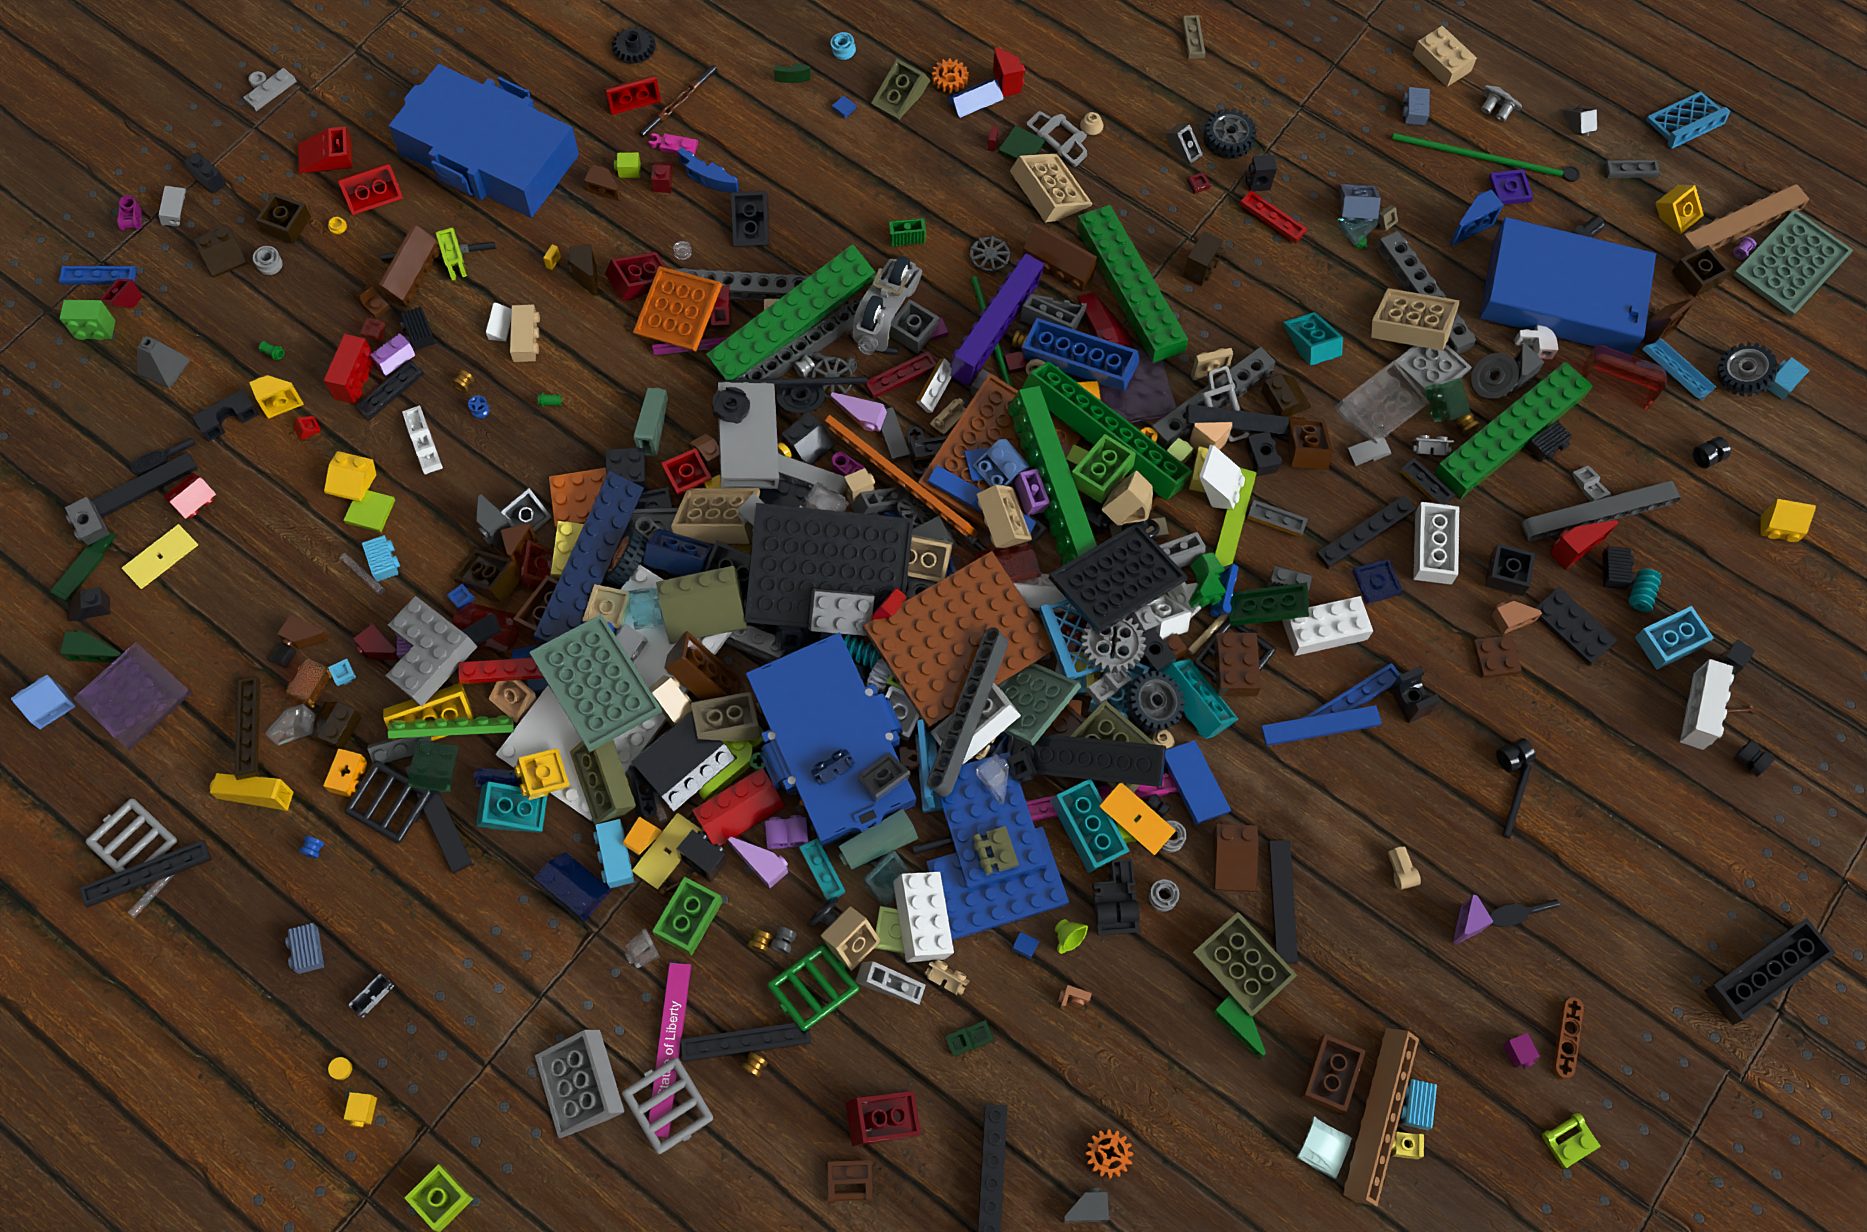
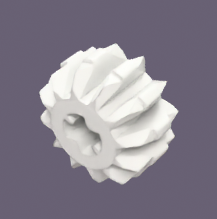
M882 658L875 663L867 681V686L875 684L878 692L881 693L887 690L886 682L891 674Z

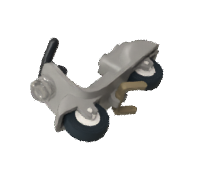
M899 256L897 260L890 259L883 269L879 268L873 284L857 308L853 332L849 333L848 337L858 344L859 350L864 354L869 355L874 351L893 355L899 353L898 348L888 346L890 326L905 298L912 296L915 292L922 274V269L916 267V264L911 262L908 257Z

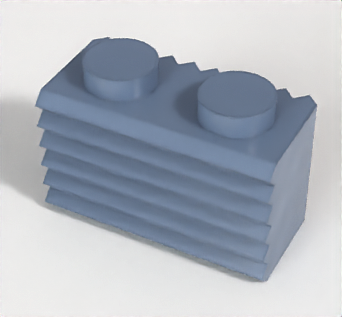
M1409 87L1407 93H1404L1402 102L1405 103V106L1403 107L1402 116L1405 117L1406 124L1426 125L1429 118L1430 89Z
M310 923L305 926L288 929V937L285 938L287 948L291 950V957L288 958L291 970L293 969L296 973L301 974L324 968L318 927Z

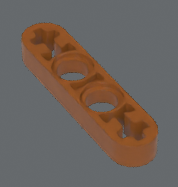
M1575 997L1565 1000L1561 1007L1553 1061V1073L1561 1080L1572 1077L1576 1069L1584 1005L1580 999ZM1572 1003L1574 1004V1007L1577 1008V1010L1573 1013L1572 1008L1568 1007ZM1569 1022L1574 1025L1575 1032L1573 1034L1565 1030V1023ZM1563 1043H1568L1571 1046V1054L1563 1052ZM1565 1059H1570L1565 1062V1069L1568 1072L1563 1074V1070L1559 1069V1067L1564 1065Z

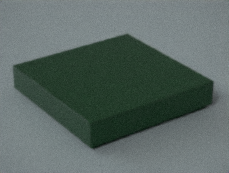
M1015 125L999 148V154L1014 161H1017L1019 156L1038 155L1045 144V139Z

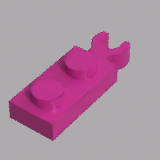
M652 133V140L656 141H649L651 148L660 147L661 152L677 155V151L683 147L685 150L691 151L695 156L698 147V140L665 133L663 137Z

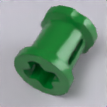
M762 752L753 754L750 758L753 771L756 772L763 768L767 773L764 763H761V766H757L760 761H763L760 756Z

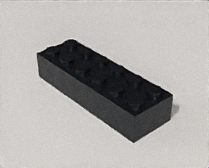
M1806 918L1783 932L1704 991L1731 1025H1735L1748 1018L1836 952Z

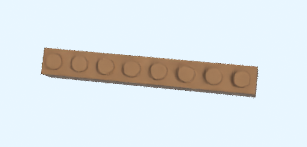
M1797 184L1791 187L1786 186L1780 192H1773L1763 200L1758 199L1752 205H1745L1738 211H1732L1721 219L1716 218L1708 225H1701L1693 232H1686L1678 246L1686 256L1707 245L1712 250L1718 249L1787 217L1794 209L1797 211L1802 210L1810 199Z
M1386 1028L1385 1035L1382 1038V1046L1377 1058L1375 1074L1371 1081L1372 1085L1369 1097L1366 1100V1109L1361 1120L1359 1136L1355 1143L1353 1159L1350 1162L1348 1179L1344 1186L1343 1195L1354 1202L1378 1206L1419 1038L1406 1030Z

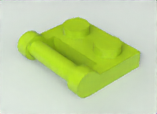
M1579 1112L1572 1114L1569 1120L1553 1130H1547L1542 1133V1138L1563 1169L1568 1168L1601 1147ZM1575 1126L1578 1128V1133L1559 1145L1557 1144V1137Z

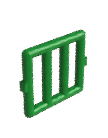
M824 944L816 947L767 984L768 989L781 1004L780 1008L785 1014L788 1013L802 1031L809 1029L859 991V986L847 973L846 966L843 962H838ZM821 954L849 987L840 995L837 994L812 963ZM803 967H806L832 1000L823 1008L795 975ZM787 979L814 1011V1014L806 1020L801 1017L778 987Z

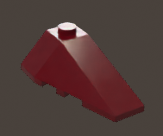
M1095 292L1078 296L1077 299L1080 305L1081 303L1087 304L1084 317L1092 336L1134 349L1128 331Z

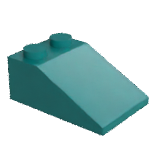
M1313 312L1283 322V326L1301 358L1310 366L1342 356L1343 336L1317 313Z
M487 782L481 787L476 826L496 830L542 832L547 796L528 800L527 796H522L520 787Z

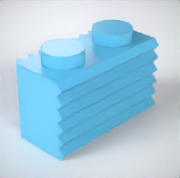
M1792 357L1788 361L1783 360L1777 367L1779 371L1776 374L1775 381L1767 389L1781 400H1784L1810 370Z
M385 535L362 543L371 573L376 582L399 574L397 567H400L397 556L392 554V551L395 549L391 540H387Z
M1414 1079L1409 1080L1404 1106H1402L1400 1114L1402 1125L1427 1131L1432 1129L1436 1084Z

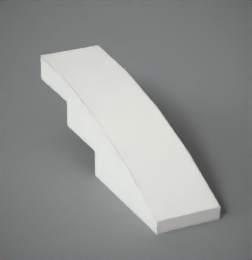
M417 406L402 411L424 474L442 469L441 461L421 407Z

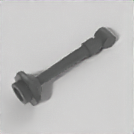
M813 352L809 355L810 359L814 358L816 360L829 358L818 352ZM850 357L845 362L850 366L852 372H854L857 367V362L855 361V358ZM839 362L838 365L844 366V368L846 367L844 364Z

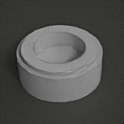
M259 71L249 76V82L253 88H257L267 80L265 74Z

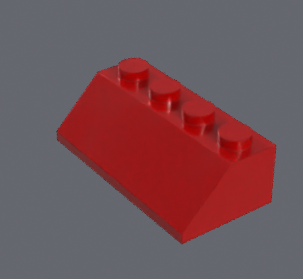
M761 768L696 807L692 812L710 843L723 846L728 843L730 837H738L785 808L768 775Z

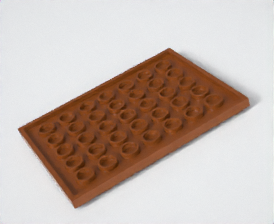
M989 373L918 482L920 486L938 500L989 532L990 530L984 522V514L932 486L927 481L936 465L982 491L990 488L991 486L987 482L981 480L972 482L964 451L991 448L1000 439H1007L1026 461L1024 450L1020 447L1019 436L1014 430L1013 419L1008 413V405L1018 390ZM1049 411L1065 458H1067L1073 445L1077 444L1082 435L1072 430L1069 425ZM1013 482L1009 485V487H1013L1021 511L1023 514H1025L1024 508L1022 506L1021 500L1019 498L1018 492Z
M992 551L903 602L894 616L874 619L862 627L921 719H923L927 728L954 712L982 637L988 628L996 627L1008 639L1007 649L994 680L996 685L1001 684L1053 652L1047 633Z

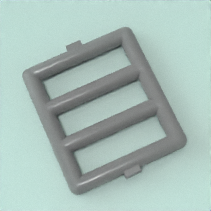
M133 798L129 799L112 816L109 814L104 818V823L86 839V844L116 873L126 870L124 866L158 834L166 842L145 862L163 856L177 843L176 837ZM130 809H133L139 816L103 848L97 840ZM146 821L152 829L121 859L116 861L110 854Z
M673 1058L654 1071L652 1069L644 1074V1078L622 1092L624 1099L657 1154H662L682 1140L684 1142L691 1138V1134L713 1120L712 1113L678 1058ZM672 1069H675L680 1080L639 1106L633 1094ZM686 1087L692 1098L652 1124L648 1122L644 1115L645 1112ZM697 1106L702 1114L701 1118L663 1143L659 1141L655 1134L657 1130L689 1109Z

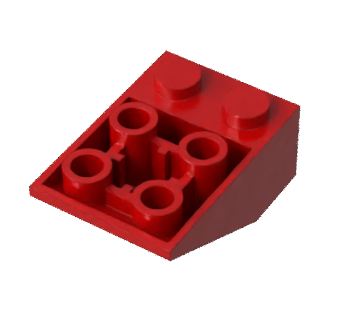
M347 127L328 128L298 144L299 174L353 168L352 139Z

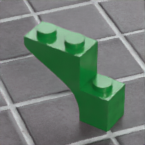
M1214 553L1202 554L1190 565L1197 578V586L1188 601L1191 608L1198 606L1202 608L1208 604L1215 605L1222 600L1221 597L1227 592L1219 581L1221 579L1220 576L1226 570Z

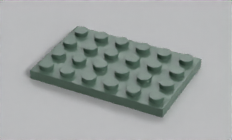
M1794 209L1735 271L1733 276L1787 315L1793 317L1853 250Z
M602 614L529 652L589 752L662 713L660 705Z

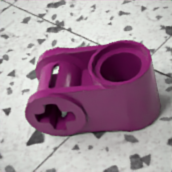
M125 195L119 200L117 222L121 231L127 228L139 230L142 227V208L131 195Z
M838 452L832 457L833 472L843 477L865 468L843 452ZM842 462L844 465H837V463Z

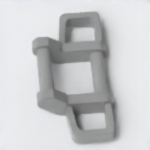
M1038 111L1027 122L1028 129L1045 139L1073 167H1076L1087 157V150L1081 144L1086 139L1087 134L1079 131L1066 120L1063 114L1051 118L1045 113ZM1039 118H1042L1047 123L1038 130L1033 124ZM1060 125L1073 134L1063 145H1060L1048 135L1055 127ZM1077 145L1083 153L1073 160L1067 153Z
M1224 366L1209 371L1207 377L1210 391L1200 394L1205 406L1213 407L1210 397L1227 391L1232 410L1241 411L1229 367ZM1224 371L1228 385L1215 389L1213 374ZM1243 431L1242 435L1234 438L1229 434L1227 440L1234 442L1249 436V432Z

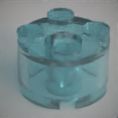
M651 587L629 591L634 629L659 627L662 624L660 607L656 608V606H660L657 588L653 589Z

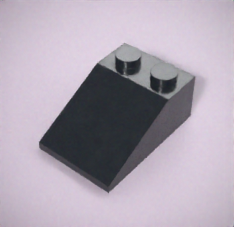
M766 191L731 192L733 246L769 245L768 193Z

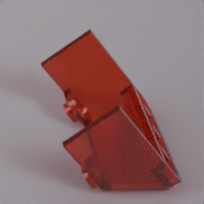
M1605 345L1594 347L1584 362L1581 375L1585 379L1591 370L1595 368L1650 388L1644 410L1650 408L1667 383L1666 371L1661 365L1625 354Z

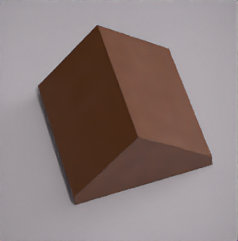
M530 523L501 530L507 555L520 568L538 541Z

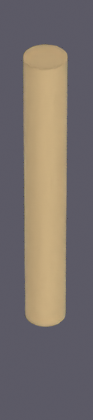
M1221 614L1187 649L1188 653L1193 655L1230 617V614Z

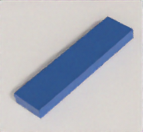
M62 266L59 282L61 285H112L118 278L133 279L135 282L137 269L135 266Z

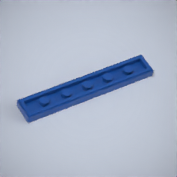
M936 465L927 483L983 514L978 505L977 493L982 492V490ZM1023 514L1029 533H1031L1037 521Z
M1390 663L1303 718L1357 709L1391 688L1400 673Z
M1375 705L1262 725L1261 731L1265 746L1377 727L1382 722Z

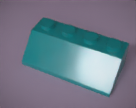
M1191 659L1172 663L1163 672V675H1170L1169 679L1174 678L1176 680L1175 685H1180L1179 692L1184 694L1181 699L1185 700V704L1182 705L1184 707V715L1194 724L1200 736L1205 739L1214 737L1238 720L1224 700L1217 696L1216 690L1193 664Z
M1088 779L1057 794L1050 800L1088 873L1129 852L1113 819L1099 807L1103 800L1092 780Z

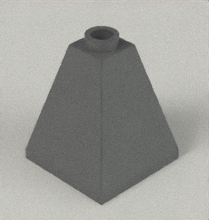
M145 336L137 347V374L169 389L190 362L188 357L148 336Z

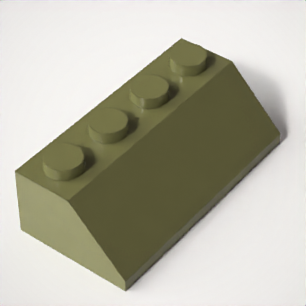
M613 740L591 752L587 750L583 741H581L570 751L595 826L623 816L636 806Z

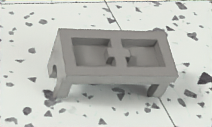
M164 187L159 211V219L162 226L180 225L178 221L181 219L180 216L186 194L185 188Z

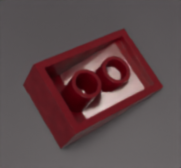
M652 252L611 259L605 275L621 301L649 293L658 267L666 268L658 253Z
M914 1091L861 1097L845 1102L852 1147L921 1135Z

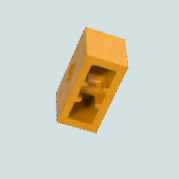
M338 749L323 786L330 793L352 798L357 790L355 786L361 774H364L366 771L367 760L362 754Z

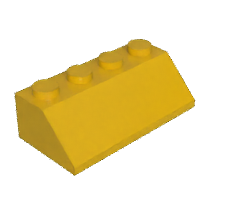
M460 683L436 691L423 706H420L411 699L383 709V718L387 728L389 723L396 720L413 722L417 719H424L426 721H434L438 718L455 720L459 717L474 719L463 685ZM431 736V739L434 741L445 736Z

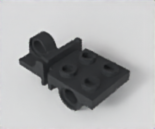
M1132 859L1112 860L1109 863L1111 881L1092 883V890H1099V893L1093 894L1097 935L1140 932V913L1138 901L1136 900L1137 892L1130 889V887L1136 885L1134 882Z

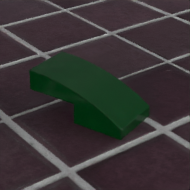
M794 63L792 68L775 65V82L799 83L809 81L811 79L810 66Z
M986 1020L945 1036L953 1057L995 1041Z

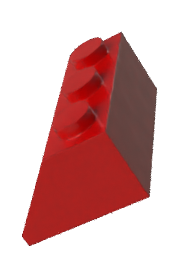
M654 75L604 88L606 101L612 115L661 102L657 78Z
M389 162L338 179L352 215L403 199Z

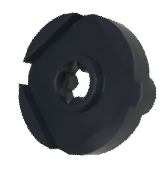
M726 387V390H719L713 396V415L725 422L741 423L742 419L749 413L750 400H748L743 390L736 387ZM731 402H733L734 407H729L726 404H730Z

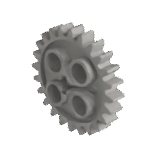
M1133 618L1128 621L1123 619L1106 629L1105 631L1108 632V635L1097 634L1087 623V629L1083 630L1082 634L1084 636L1081 637V641L1084 642L1081 645V649H1085L1083 656H1090L1087 661L1088 663L1095 662L1094 669L1101 666V672L1106 668L1109 674H1111L1112 670H1115L1116 674L1119 675L1120 669L1127 673L1128 667L1134 669L1135 663L1139 664L1140 658L1144 655L1143 650L1146 647L1142 643L1145 642L1146 638L1140 637L1143 630H1137L1138 623L1131 624ZM1113 628H1116V636H1115V640H1114L1115 648H1114V651H1113V659H1111V658H1110V652H1111V649H1112V641H1111V640H1112V637H1113ZM1124 633L1128 636V638H1124L1120 636V634ZM1098 649H1105L1107 653H1101ZM1122 651L1126 653V656H1121L1118 652Z

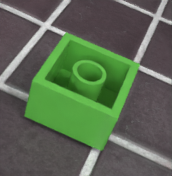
M101 300L63 301L60 320L75 339H112L116 320Z

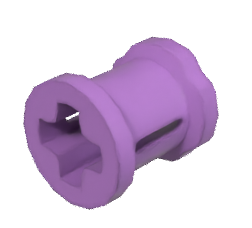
M1743 237L1740 244L1732 251L1734 257L1739 260H1745L1749 255L1748 253L1755 249V240L1751 237Z

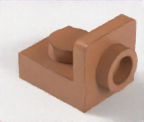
M1067 985L1066 990H1061L1059 995L1060 1009H1065L1068 999H1071L1073 1004L1079 1006L1088 1005L1092 993Z

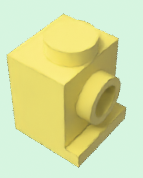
M1396 1132L1392 1146V1156L1410 1159L1424 1157V1134ZM1405 1140L1409 1141V1148L1405 1147Z

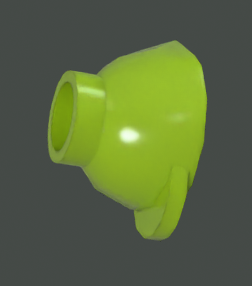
M1067 919L1060 921L1055 927L1059 941L1057 951L1062 954L1079 946L1086 936L1088 926L1069 922Z

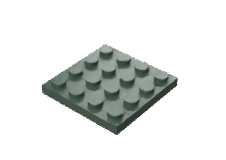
M1033 663L997 685L1021 715L1002 732L1033 746L1081 688L1080 683Z

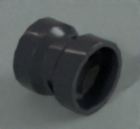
M1156 793L1146 803L1161 818L1171 808V805L1161 801L1160 796Z

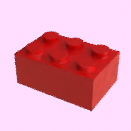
M344 334L324 378V382L334 400L355 404L357 399L360 398L362 387L368 380L369 371L375 364L371 357L372 351L365 338Z

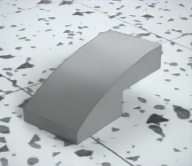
M1384 437L1368 440L1348 448L1355 466L1372 459L1376 461L1392 454Z
M1589 465L1573 472L1572 475L1576 483L1590 502L1611 496V493L1599 482L1600 476Z
M1120 669L1119 675L1116 674L1115 670H1112L1111 674L1105 673L1103 678L1090 685L1086 691L1100 705L1104 700H1108L1125 687L1132 679L1122 669Z

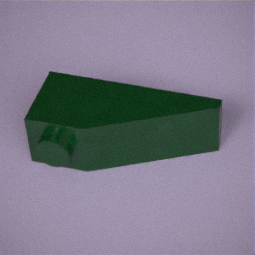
M74 630V632H65L60 654L68 661L123 663L127 660L119 651L84 631Z

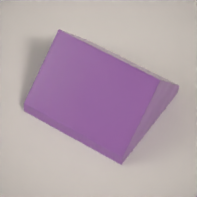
M1473 894L1461 905L1453 939L1454 944H1458L1480 933L1493 923L1477 895Z

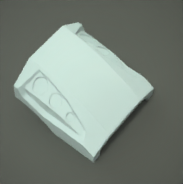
M1314 1116L1311 1120L1312 1123L1307 1132V1137L1303 1141V1147L1296 1158L1336 1179L1352 1138L1326 1125Z

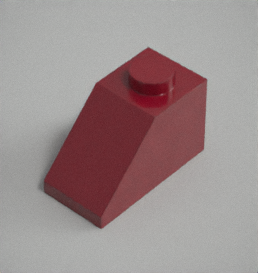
M656 161L653 164L651 175L653 192L671 193L674 162Z
M118 278L99 300L107 306L133 308L143 296L133 279Z
M373 624L353 638L357 644L355 648L362 656L366 654L370 659L399 660L396 653L397 650Z

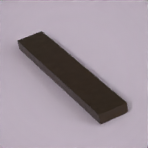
M258 676L238 680L234 775L236 780L258 776L260 679Z

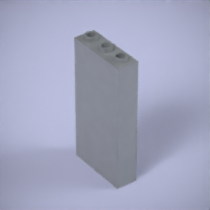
M718 382L717 391L726 390V387H736L743 390L748 400H750L749 413L742 419L741 423L725 422L718 418L720 488L778 489L779 464L774 384L765 382ZM731 402L730 404H726L729 407H734L733 402Z

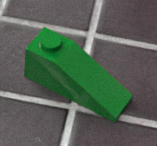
M1229 995L1212 1014L1260 1060L1266 1052L1254 1020Z

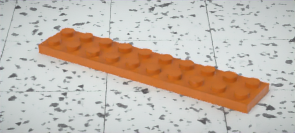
M831 415L827 417L825 421L830 424L828 428L839 438L857 450L880 470L884 471L950 525H954L964 536L968 537L970 535L973 538L977 536L979 532L967 521Z

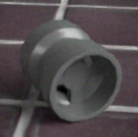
M778 926L776 930L777 936L772 940L770 947L778 952L789 954L792 949L791 943L795 941L797 933L788 928Z

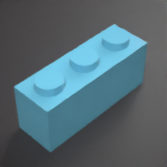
M617 819L597 824V832H593L595 843L600 845L601 851H598L597 854L600 864L603 863L605 869L601 871L603 882L607 883L610 888L634 883L628 848L622 845L625 834L621 820Z

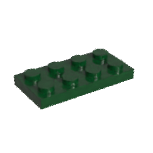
M1307 582L1233 592L1230 601L1232 607L1230 612L1231 626L1309 617Z

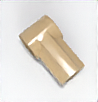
M1398 847L1388 851L1387 854L1394 870V881L1397 888L1402 890L1420 885L1419 872L1412 866L1406 848Z

